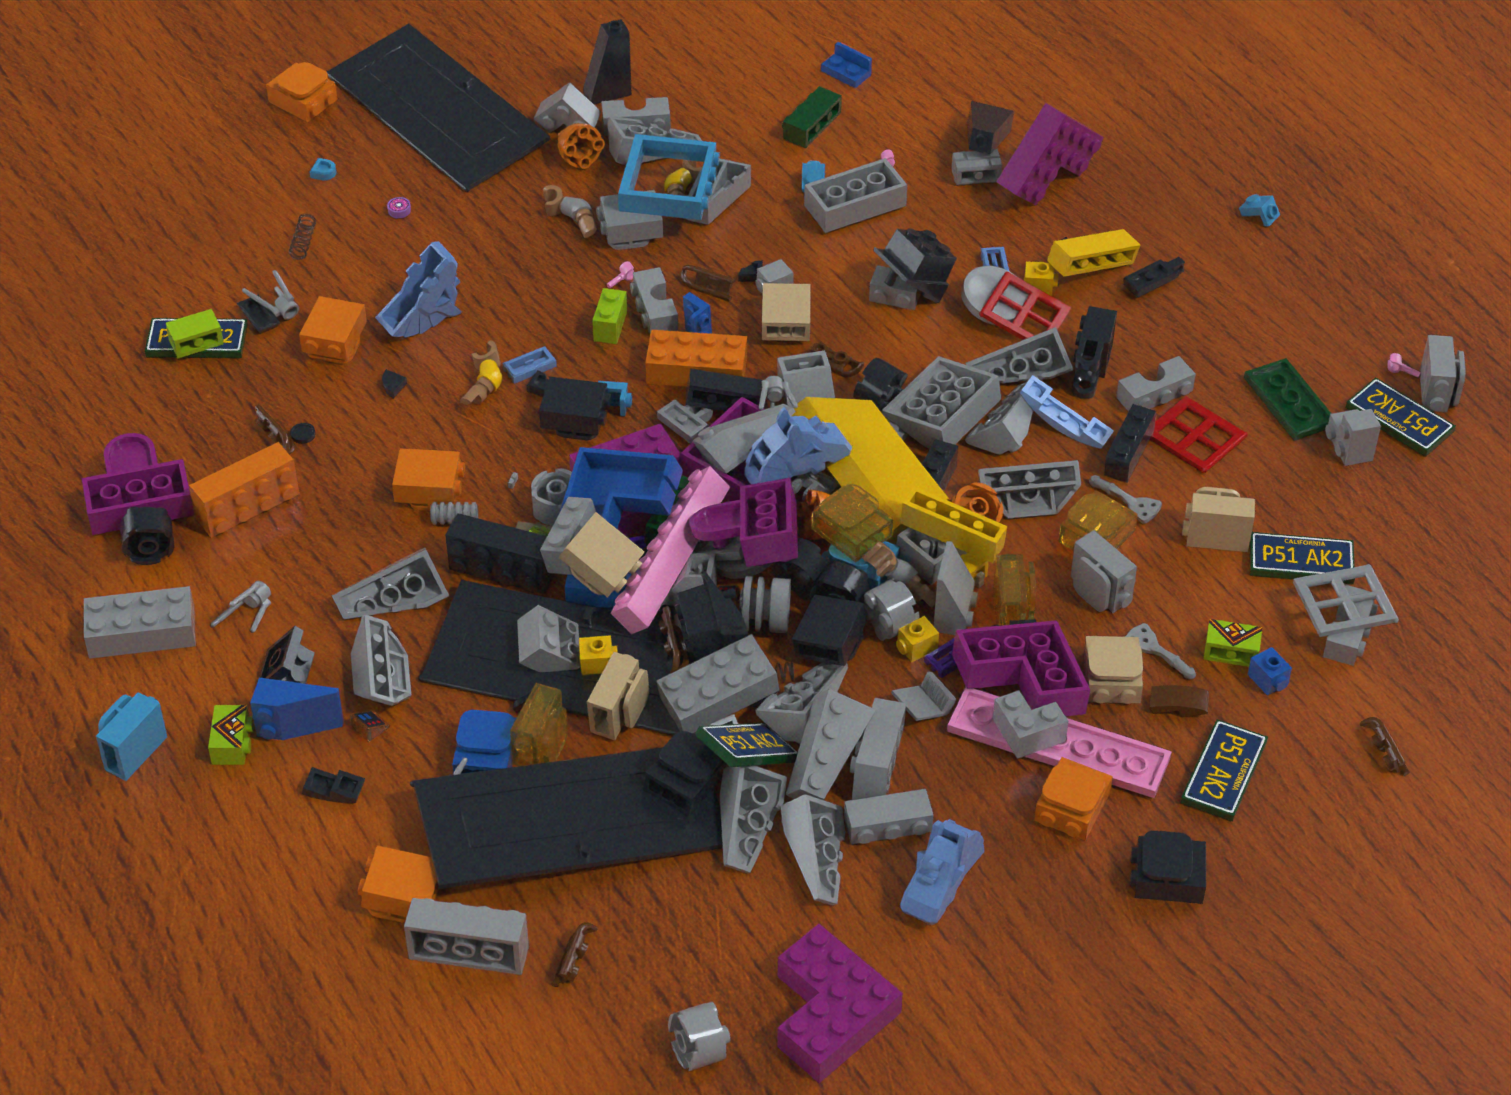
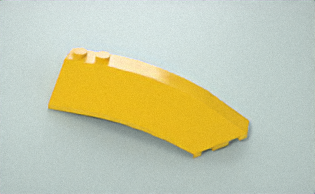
M805 397L797 404L798 407L794 408L796 412L792 416H804L809 420L817 416L821 422L834 423L852 446L850 454L834 464L827 461L825 465L871 526L883 534L884 541L895 545L898 534L909 528L900 524L902 503L914 486L950 501L872 400Z

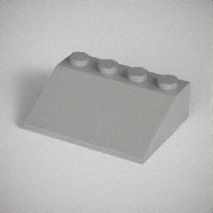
M938 356L882 410V414L926 448L930 449L935 439L955 445L1001 400L998 375Z

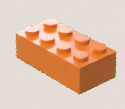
M651 329L645 363L646 384L687 387L690 369L744 377L747 362V336Z
M279 442L189 485L196 520L211 538L299 495L294 459Z

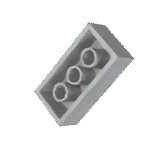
M886 158L805 184L804 206L825 233L904 207L907 201V184Z
M190 586L84 598V640L89 659L196 646L195 611Z
M752 634L656 681L660 699L680 731L690 733L696 732L699 726H708L779 691L777 673Z
M412 898L404 925L409 959L522 975L529 948L526 913H520L515 910L491 909L487 906H468L458 902H439L429 898Z

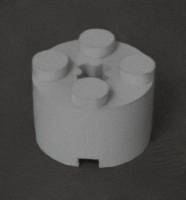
M555 469L556 472L547 473V471L541 472L532 481L533 516L544 524L553 526L560 513L572 474L571 471L566 469Z
M895 578L882 583L864 594L866 620H870L875 628L877 637L881 641L898 635L899 628L919 619V611L914 613L912 607L916 604L913 595L900 580L894 582Z
M713 1002L703 1003L669 1016L668 1029L669 1032L674 1031L676 1038L671 1044L679 1063L684 1069L689 1068V1071L726 1058V1043L730 1042V1034L725 1025L721 1026L718 1019V1011Z

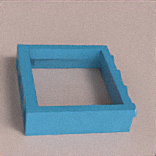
M635 134L618 192L619 211L701 220L704 209H708L709 197L707 196L712 194L713 183L711 181H715L716 178L715 166H719L720 152H716V142ZM654 156L704 162L696 196L634 191L643 157Z

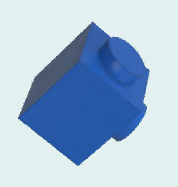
M1271 647L1251 657L1248 676L1268 696L1275 691H1282L1288 686L1292 667Z

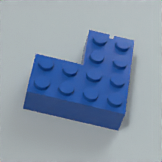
M580 447L561 509L568 497L591 498L596 512L616 529H618L623 511L670 515L676 496L673 490L678 489L683 469L674 455Z

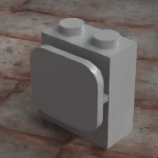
M649 190V191H643V192H652V193H655V190ZM618 194L600 197V206H597L598 220H602L600 222L601 234L606 235L607 242L612 248L622 250L644 247L649 243L650 239L663 237L662 216L619 211Z
M1428 335L1420 367L1422 406L1431 411L1447 412L1450 400L1452 406L1459 405L1465 381L1464 351L1458 350L1455 357L1453 337Z
M1093 530L1077 540L1074 545L1071 569L1074 589L1080 597L1099 612L1108 608L1114 613L1120 608L1127 607L1133 600L1137 566Z

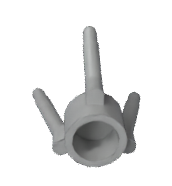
M276 270L273 271V275L282 291L278 286L274 288L279 296L275 300V307L249 290L242 289L244 294L272 311L276 317L282 315L286 320L291 319L299 311V306L295 303L294 297L290 294Z
M770 376L762 380L759 409L762 410L764 408L766 397L770 401V408L775 407V402L782 399L784 392L792 406L797 408L798 405L789 389L788 382H783L779 376Z
M255 581L249 589L229 603L231 607L218 616L211 623V626L215 627L243 603H246L252 608L260 606L251 627V632H255L265 610L271 604V601L268 599L271 595L270 588L261 581Z

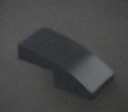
M312 767L302 794L331 802L356 803L365 778L339 770L338 774L335 775Z

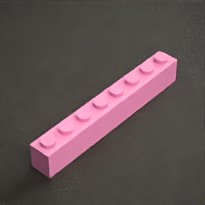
M711 466L701 471L697 469L688 477L689 483L678 494L679 499L672 506L670 515L657 529L659 533L648 544L646 555L640 559L642 565L627 579L628 582L626 583L625 590L615 599L616 605L611 614L631 634L649 627L697 545L699 539L692 535L689 524L692 515L704 507L721 503L730 488Z

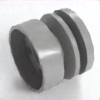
M753 576L745 577V583L740 593L739 611L743 615L747 631L750 630L751 619L755 620V631L757 632L760 631L763 620H768L770 632L787 634L791 579L773 578L770 589H765L763 577H759L757 588H753Z

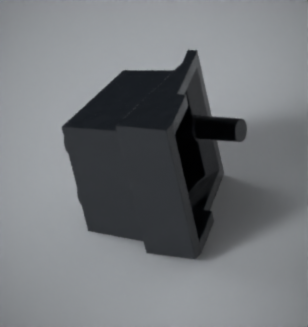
M911 228L907 230L897 229L885 249H878L877 247L873 249L891 268L884 281L886 285L893 286L899 275L907 284L922 291L921 294L936 303H940L949 286L946 281L957 258L950 252L948 246L936 239L937 236L932 231H916Z
M706 571L701 572L704 584L677 593L680 604L675 605L689 656L695 655L696 661L749 636L743 615L731 600L737 598L734 588L720 592Z

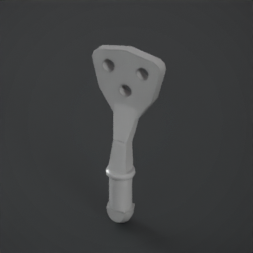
M1094 475L1089 479L1092 487H1097L1107 492L1108 495L1111 494L1120 498L1127 505L1132 516L1143 524L1156 517L1162 507V503L1159 500L1147 497L1135 498L1118 488L1114 483H1109L1099 476Z
M1142 623L1132 628L1125 636L1139 637V645L1142 652L1162 657L1171 667L1177 669L1188 680L1195 678L1196 672L1194 668L1189 667L1178 655L1161 647L1158 644L1155 633L1148 624Z

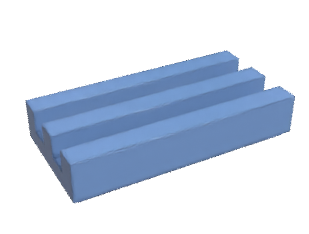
M1004 247L981 248L980 255L983 266H990L987 256L990 253L992 266L998 267L995 253H999L1002 268L1009 271Z
M545 346L502 363L503 370L507 372L509 378L512 377L514 384L534 376L537 370L545 372L557 367L556 359Z

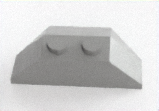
M1078 460L978 469L979 483L986 484L996 491L997 498L1000 502L1002 501L1003 516L1006 519L1057 515L1081 486Z
M364 614L361 618L351 651L354 694L393 706L409 699L411 696L408 654L399 639L391 631L388 621Z

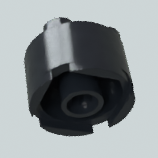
M874 358L862 372L865 377L862 383L860 381L857 382L853 398L857 400H872L882 413V410L904 390L902 385L906 381L908 374L883 359Z
M131 507L126 511V515L120 522L123 554L129 556L132 562L140 565L157 564L161 562L160 558L166 555L168 558L173 553L175 546L172 520L168 515V511L162 507Z
M797 538L798 558L787 562H773L772 571L776 578L791 579V590L796 592L800 598L808 600L812 587L824 568L831 561L828 556L825 559L819 553L821 549L816 544L803 538Z
M832 561L824 568L812 587L810 602L815 594L864 603V594L870 590L867 581L868 575L865 571L856 569L851 565Z

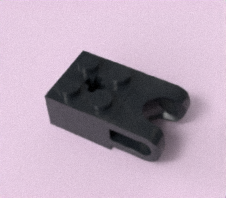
M1089 306L1087 315H1082L1080 329L1082 331L1077 332L1075 345L1078 346V349H1075L1073 363H1075L1076 367L1072 386L1074 396L1085 399L1093 398L1099 378H1105L1114 341L1117 311ZM1081 381H1088L1091 387L1083 389L1079 384Z

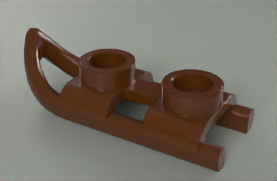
M684 265L682 267L681 278L687 286L729 301L732 299L729 293L735 279L698 266ZM687 270L697 272L695 283L688 280ZM709 284L716 286V290L708 289Z
M814 343L813 350L810 352L825 351L827 358L831 360L829 363L831 371L842 376H855L864 367V362L854 360L843 351H832L824 343ZM847 364L856 367L851 371L843 370Z
M260 404L255 406L257 410L256 416L258 417L255 422L264 431L269 428L271 432L268 436L275 443L282 442L283 448L289 455L295 450L293 439Z
M664 607L659 627L664 635H668V642L664 644L667 655L670 658L673 657L671 674L688 666L689 654L678 615H673L672 619L670 608ZM680 658H683V662L679 667Z
M1369 717L1361 721L1360 726L1370 728L1376 732L1371 737L1379 751L1384 749L1387 753L1383 758L1389 770H1396L1397 773L1402 772L1404 776L1408 775L1410 772L1405 765V761L1384 723L1376 717Z
M584 922L578 926L577 930L570 937L552 982L554 987H558L559 983L564 984L567 980L573 982L580 968L575 965L576 958L582 959L588 947V943L584 942V935L597 931L598 928L595 925Z

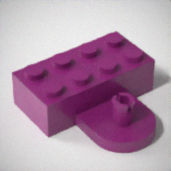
M127 433L112 439L104 449L107 474L82 478L87 514L93 535L120 530V522L126 515V511L131 507H162L168 511L171 520L194 515L183 459L158 464L152 440L142 434Z
M791 478L740 486V500L704 507L690 518L689 524L692 535L699 540L713 541L714 548H724L729 544L728 538L740 536L746 567L763 566L767 563L778 561L787 562L798 558L797 507Z

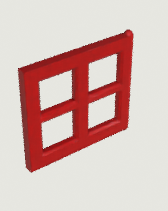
M1005 272L981 309L979 316L1021 340H1025L1034 336L1021 328L1027 316L1047 327L1046 331L1055 327L1058 331L1071 307L1015 275ZM1009 284L1029 295L1023 306L1002 295ZM1037 300L1058 311L1052 322L1031 311ZM998 301L1019 311L1012 323L992 312Z
M1185 396L1155 421L1154 432L1150 440L1202 473H1206L1248 436V433ZM1186 409H1189L1205 420L1195 429H1192L1176 418ZM1170 423L1188 434L1177 444L1159 433ZM1215 425L1232 437L1220 446L1203 434ZM1196 440H1199L1215 450V452L1203 461L1186 449Z

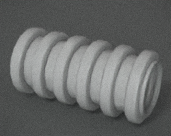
M433 502L431 504L430 517L433 525H436L437 522H440L441 525L448 522L451 525L457 513L478 518V505L476 502H472V504L464 502V504L456 502V504L448 502V504Z

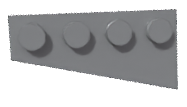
M831 689L815 695L786 795L796 799L806 794L823 800L876 710Z
M874 698L872 708L876 711L860 736V740L856 743L855 756L851 760L850 773H854L852 800L882 796L889 792L891 774L894 771L896 755L904 728L907 703Z

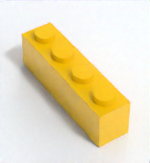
M1124 229L1054 241L1047 261L1063 277L1133 264L1140 244Z
M915 486L902 503L900 524L944 543L950 541L956 548L983 560L994 563L1004 547L1008 527Z

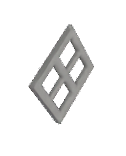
M1369 564L1295 578L1293 581L1319 637L1398 623L1399 621L1372 566ZM1365 577L1372 592L1350 596L1343 581ZM1331 583L1338 598L1315 602L1308 587ZM1376 598L1384 614L1361 618L1354 602ZM1342 605L1349 620L1326 624L1319 609Z

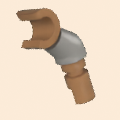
M549 185L544 187L543 194L544 199L547 201L545 203L547 216L563 213L572 217L578 223L584 238L592 236L596 232L597 224L592 216L593 210L588 202L581 198L567 196L564 198L562 190L558 186Z
M877 542L862 556L865 562H869L874 566L878 576L883 577L885 575L889 579L895 578L894 582L899 580L903 582L909 591L913 593L917 603L923 599L931 608L935 605L936 595L926 584L922 585L920 583L921 579L917 575L918 571L908 562L896 558L892 550L884 543Z

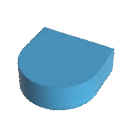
M318 158L310 170V178L318 180H330L336 175L335 163L322 158Z

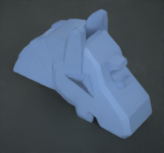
M439 241L430 243L419 255L421 260L419 264L413 262L406 270L408 277L405 279L401 291L375 317L393 337H409L422 334L429 328L436 326L444 318L454 317L462 313L455 306L458 294L456 286L460 283V280L456 277L458 263Z
M783 407L777 415L776 423L762 433L763 436L752 445V450L746 460L747 464L744 475L750 484L791 478L795 475L806 474L809 471L816 475L825 469V462L829 461L834 464L848 456L852 446L834 423L821 422L817 416L810 420L804 416H790L787 409Z
M951 819L944 822L937 820L933 823L927 849L917 852V870L906 888L900 903L903 913L930 925H934L939 921L947 906L954 900L957 888L965 874L985 852L984 839L980 832L962 827Z

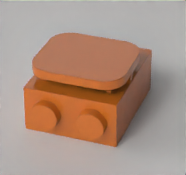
M307 62L293 64L266 84L269 103L306 122H309L337 101L335 82L329 80L328 73L325 70Z
M319 296L299 334L302 352L307 353L313 359L340 364L350 362L360 345V334L367 322L365 305Z
M400 448L392 483L394 502L410 503L413 509L430 511L433 502H437V504L452 502L455 504L456 495H461L462 483L460 477L465 475V462H461L460 452Z
M1061 757L1058 765L1053 767L1042 788V794L1036 804L1034 821L1046 827H1052L1065 832L1071 837H1077L1086 841L1110 795L1113 776Z
M378 845L374 856H368L365 872H368L366 879L361 878L357 894L362 896L361 907L367 908L371 915L405 923L412 898H429L435 901L439 887L431 857Z

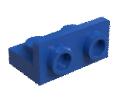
M840 42L835 44L834 54L821 64L822 72L854 88L871 76L872 59Z
M691 292L683 296L685 331L712 334L710 305Z

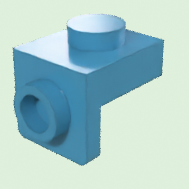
M819 161L802 163V192H805V184L825 178V164H821Z
M1256 194L1249 196L1246 202L1239 208L1242 216L1260 215L1264 226H1270L1280 216L1273 195L1259 196Z
M598 381L600 383H607L608 394L612 395L611 406H620V416H626L627 407L631 408L632 393H628V383Z

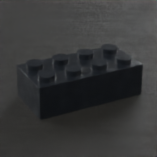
M457 513L445 534L449 569L458 573H465L481 579H488L542 594L546 593L556 574L547 572L540 551L547 538L545 535Z

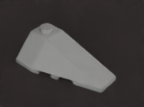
M609 117L608 119L609 151L615 161L623 165L627 164L635 134L702 141L698 134L677 129H670L667 132L657 127L656 124L650 123V126L646 127L638 125L637 120L630 118ZM644 156L642 162L661 159L663 157Z
M1056 327L966 363L967 366L998 375L999 383L1028 381L1032 375L1038 377L1039 380L1051 379L1073 370Z
M1028 381L1018 385L1002 401L1003 404L991 411L987 415L989 419L984 425L979 423L973 428L965 439L967 444L999 455L1010 451V453L1015 452L1023 445L1021 442L1028 434L1033 409L1020 394Z
M785 404L771 407L707 427L699 432L698 437L693 442L706 463L727 474L747 459L752 445L763 436L762 433L776 423L777 415L783 407L787 409L790 416L796 411L793 407Z
M426 548L412 553L332 595L343 619L363 617L364 614L370 616L380 613L425 608L449 596Z
M820 663L803 674L802 681L796 684L789 683L784 686L785 692L778 696L776 694L768 696L757 708V716L785 741H794L801 744L814 696L827 689L838 692L848 669L847 663L845 666Z
M728 766L723 769L720 807L724 866L747 874L751 872L763 847L762 842L774 824L772 821L777 811L781 809L780 806L784 803L786 776L758 766Z
M804 794L780 806L783 831L814 900L834 906L838 903L840 874L837 871L838 862H841L843 858V853L840 851V842L845 840L842 806Z

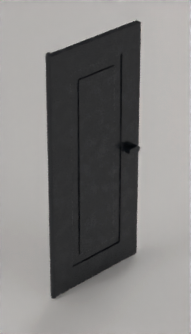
M409 23L326 71L332 81L465 192H469L475 186L550 141V136Z
M461 580L423 674L419 676V680L422 682L516 701L529 692H533L548 702L553 710L589 717L587 700L601 674L582 675L581 667L575 670L538 672L519 663L517 620L539 605L577 623L579 638L611 635L612 646H617L619 654H628L638 659L639 670H647L649 696L634 727L669 735H675L677 732H680L659 696L656 681L670 674L673 657L670 658L664 648V644L668 642V635L662 633L659 621L654 619L648 628L631 634L611 614L610 610ZM695 655L689 656L688 665L696 662ZM680 658L679 667L683 662V658Z
M663 747L426 778L410 782V786L414 787L439 889L722 849L721 808L714 788L690 816L683 814L643 790L645 774L659 758Z

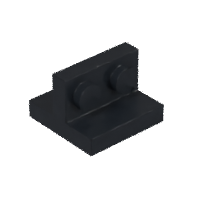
M297 626L292 627L267 649L259 678L306 684L315 652L300 644L304 630Z

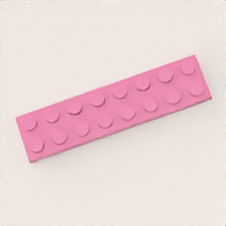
M965 687L948 723L947 732L1013 753L993 721L994 701L999 696ZM1067 718L1066 742L1025 756L1053 766L1058 765L1061 757L1113 776L1112 785L1155 798L1170 761L1172 751Z

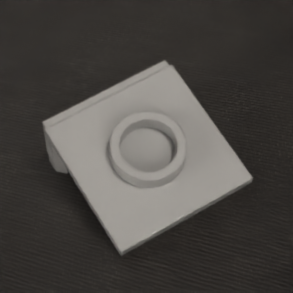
M930 671L926 673L920 686L892 690L891 692L899 702L907 703L906 710L915 721L946 716L950 713L956 701L953 694Z

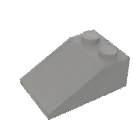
M950 541L946 542L937 579L934 627L939 633L955 635L956 630L972 626L974 612L970 610L971 607L976 608L978 592H974L975 581L955 546Z

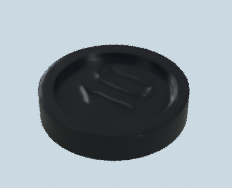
M309 423L296 424L290 431L293 441L299 444L311 442L316 435L314 426Z

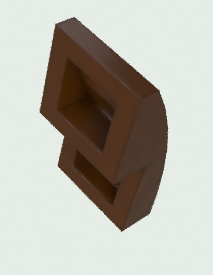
M1180 685L1151 687L1150 708L1153 714L1179 711L1181 717L1208 714L1209 692L1206 689Z

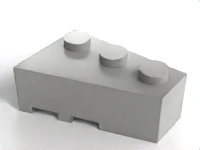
M719 158V166H715V181H711L713 183L712 194L707 196L709 197L708 209H704L701 220H687L710 224L751 186V165ZM703 166L688 194L690 197L696 196Z

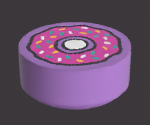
M396 197L387 204L388 213L391 217L404 218L411 212L410 201L406 198Z

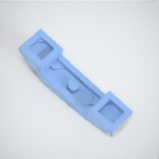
M1032 375L1020 392L1027 404L1044 421L1064 435L1083 444L1102 449L1114 430L1095 417L1089 422L1050 395L1053 390L1051 387Z

